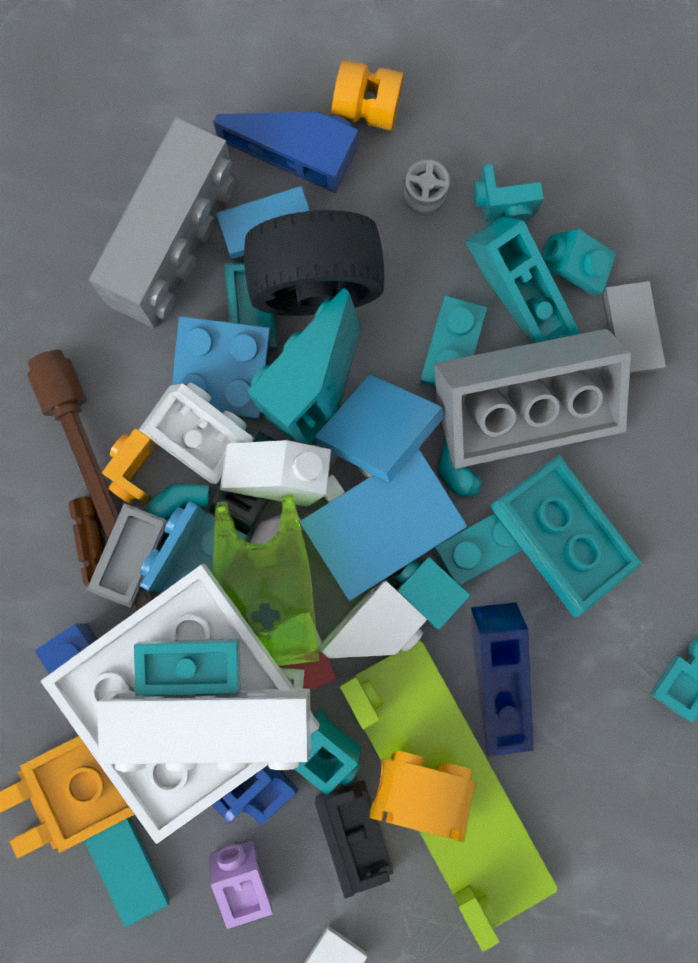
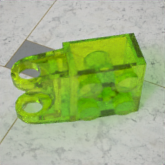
M286 494L282 496L283 510L279 530L270 541L262 544H253L242 539L237 533L235 524L230 516L228 502L218 501L215 512L213 576L278 666L320 661L310 564L293 495ZM270 603L272 610H279L280 619H273L274 626L264 627L262 620L254 619L253 611H260V604Z

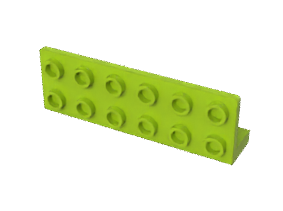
M418 640L407 652L404 653L400 649L396 655H389L340 683V688L381 761L382 759L390 760L391 754L395 753V751H402L424 757L423 767L437 770L438 764L449 763L472 769L471 780L476 782V788L470 805L465 841L461 842L422 831L419 832L447 882L458 908L479 947L484 952L500 943L494 931L495 927L557 892V886L422 641Z

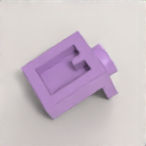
M254 841L231 844L209 855L210 884L227 929L273 915L272 902L258 865L257 849Z

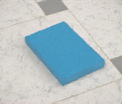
M419 449L390 483L373 475L299 521L348 601H351L467 527Z

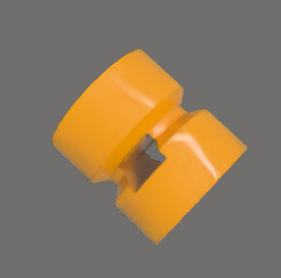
M343 59L335 84L331 115L340 116L352 123H356L360 118H365L367 125L370 127L392 131L399 105L404 72L380 67L375 73L369 71L367 64ZM368 91L377 95V98L366 100Z

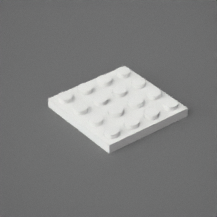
M205 563L187 574L40 681L97 762V701L110 691H135L134 644L138 641L239 639L241 690L294 689ZM311 713L312 734L319 729L320 724ZM268 762L248 763L247 768L234 771L220 770L217 768V763H197L195 769L187 771H170L166 769V764H146L145 769L132 772L115 770V764H100V766L157 844L266 767Z

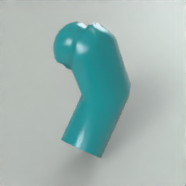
M445 438L438 463L439 475L452 493L460 497H474L481 489V478L479 475L473 474L468 466L455 469Z
M170 484L149 501L146 512L168 521L178 507L186 506L189 501L199 507L209 508L210 485Z

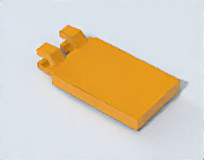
M80 736L20 765L21 770L18 771L21 781L0 791V813L30 798L41 824L30 828L9 841L17 859L49 842L53 850L57 848L59 853L134 815L132 809L100 764H98Z

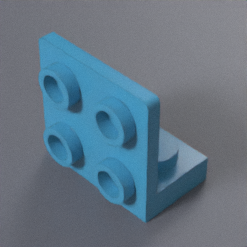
M189 501L185 509L178 507L168 520L164 532L168 533L169 536L161 550L158 551L154 548L144 561L140 574L145 577L140 587L147 591L163 593L204 563L218 583L221 584L248 536L206 513L199 506Z

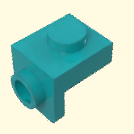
M484 164L478 180L473 181L474 203L476 208L482 207L485 222L495 221L501 216L520 219L525 222L537 214L544 200L541 182L496 188L493 164Z
M577 229L550 235L542 249L541 256L552 277L561 276L588 294L596 295L603 294L617 253L582 230Z

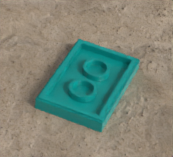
M560 454L490 505L574 618L585 613L642 565V562Z

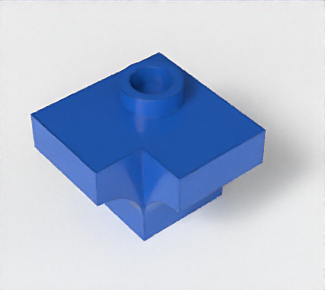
M267 765L216 801L212 806L228 824L241 812H246L262 826L299 790L282 770L270 769Z

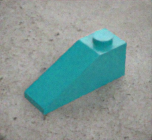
M501 216L465 240L484 278L531 344L581 334L524 220Z

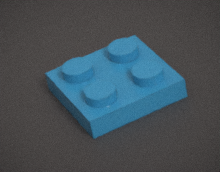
M179 316L172 385L184 384L187 386L188 383H193L211 396L212 399L209 404L221 413L229 411L237 416L260 418L261 412L247 393V390L251 387L255 374L267 365L271 328Z

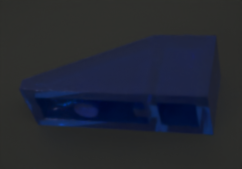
M517 602L471 607L473 649L487 755L494 756L534 751L529 633Z

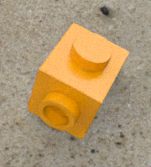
M136 428L130 435L123 434L113 445L109 454L112 459L102 471V474L113 481L108 489L125 502L131 504L137 498L146 504L151 496L133 484L131 480L157 445Z

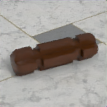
M87 496L75 498L69 501L68 504L71 519L76 521V524L72 527L79 562L82 561L84 567L80 569L85 586L89 585L104 551L100 524L94 518L98 513L92 498Z

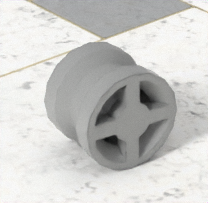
M421 160L414 163L408 169L403 192L406 205L413 212L421 215L432 214L444 205L450 185L449 174L446 168L434 160Z

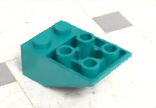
M345 288L335 298L330 297L320 305L315 314V319L303 331L294 333L287 340L283 353L271 365L262 367L255 374L251 387L247 390V393L265 419L289 441L313 446L316 443L315 435L340 407L362 329L350 293Z

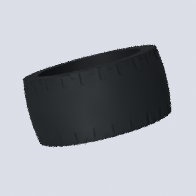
M341 210L296 212L266 220L250 229L245 236L244 267L247 290L251 305L259 311L287 316L315 315L320 305L330 297L335 298L343 288L349 291L354 308L375 301L384 292L385 273L381 239L377 224L373 219L365 215Z

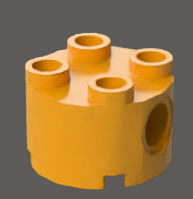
M402 751L392 753L390 760L382 759L380 783L376 797L371 805L369 818L383 821L384 812H387L385 820L387 823L464 842L470 805L476 788V782L471 780L472 769L449 763L438 764L437 770L423 767L424 757Z

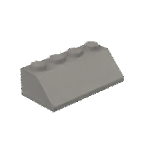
M602 329L434 363L436 403L443 409L444 418L441 422L453 466L457 469L626 432L631 352L608 329Z

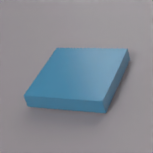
M369 374L315 435V439L319 447L331 449L332 454L390 483L443 420L444 413L441 406Z

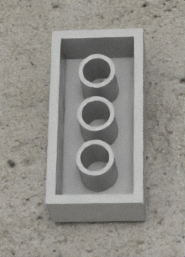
M175 117L89 278L90 283L107 306L154 329L160 318L165 320L170 315L176 301V295L173 293L180 280L186 281L191 275L196 263L194 253L201 240L207 242L211 237L217 221L214 215L221 202L228 203L236 187L237 180L234 178L233 163L230 159L226 140Z

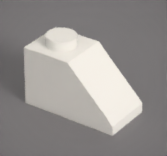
M288 440L228 443L225 449L220 490L308 507L326 495L331 449Z
M380 581L363 596L316 649L328 658L396 655L400 649L405 653L423 635V631L419 628L427 619L387 581Z

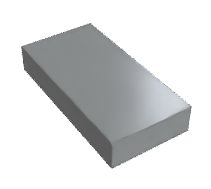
M650 281L606 287L603 297L609 330L631 352L630 375L663 370L666 364Z
M124 503L87 591L133 608L141 589L140 584L145 577L140 574L141 567L154 548L158 549L168 521Z

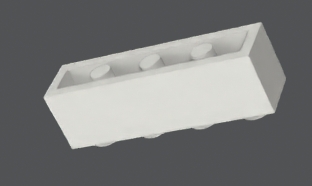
M310 689L240 690L238 694L135 696V691H110L97 701L98 764H115V770L122 772L139 771L145 769L146 764H166V769L170 771L192 770L197 767V763H217L218 769L226 771L245 769L248 767V763L267 762L268 767L274 770L298 768L299 762H308L311 752Z

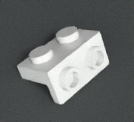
M188 383L187 386L184 384L170 385L139 431L209 483L217 484L222 477L226 445L228 443L253 442L255 438L245 431L247 424L238 416L229 411L221 413L209 404L212 399L211 396L193 383Z

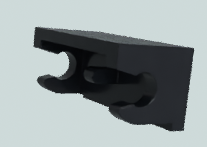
M364 780L332 790L328 796L323 793L315 798V806L344 899L354 896L356 893L385 884L390 881L389 875L394 874L378 822L375 819L369 818L372 803Z

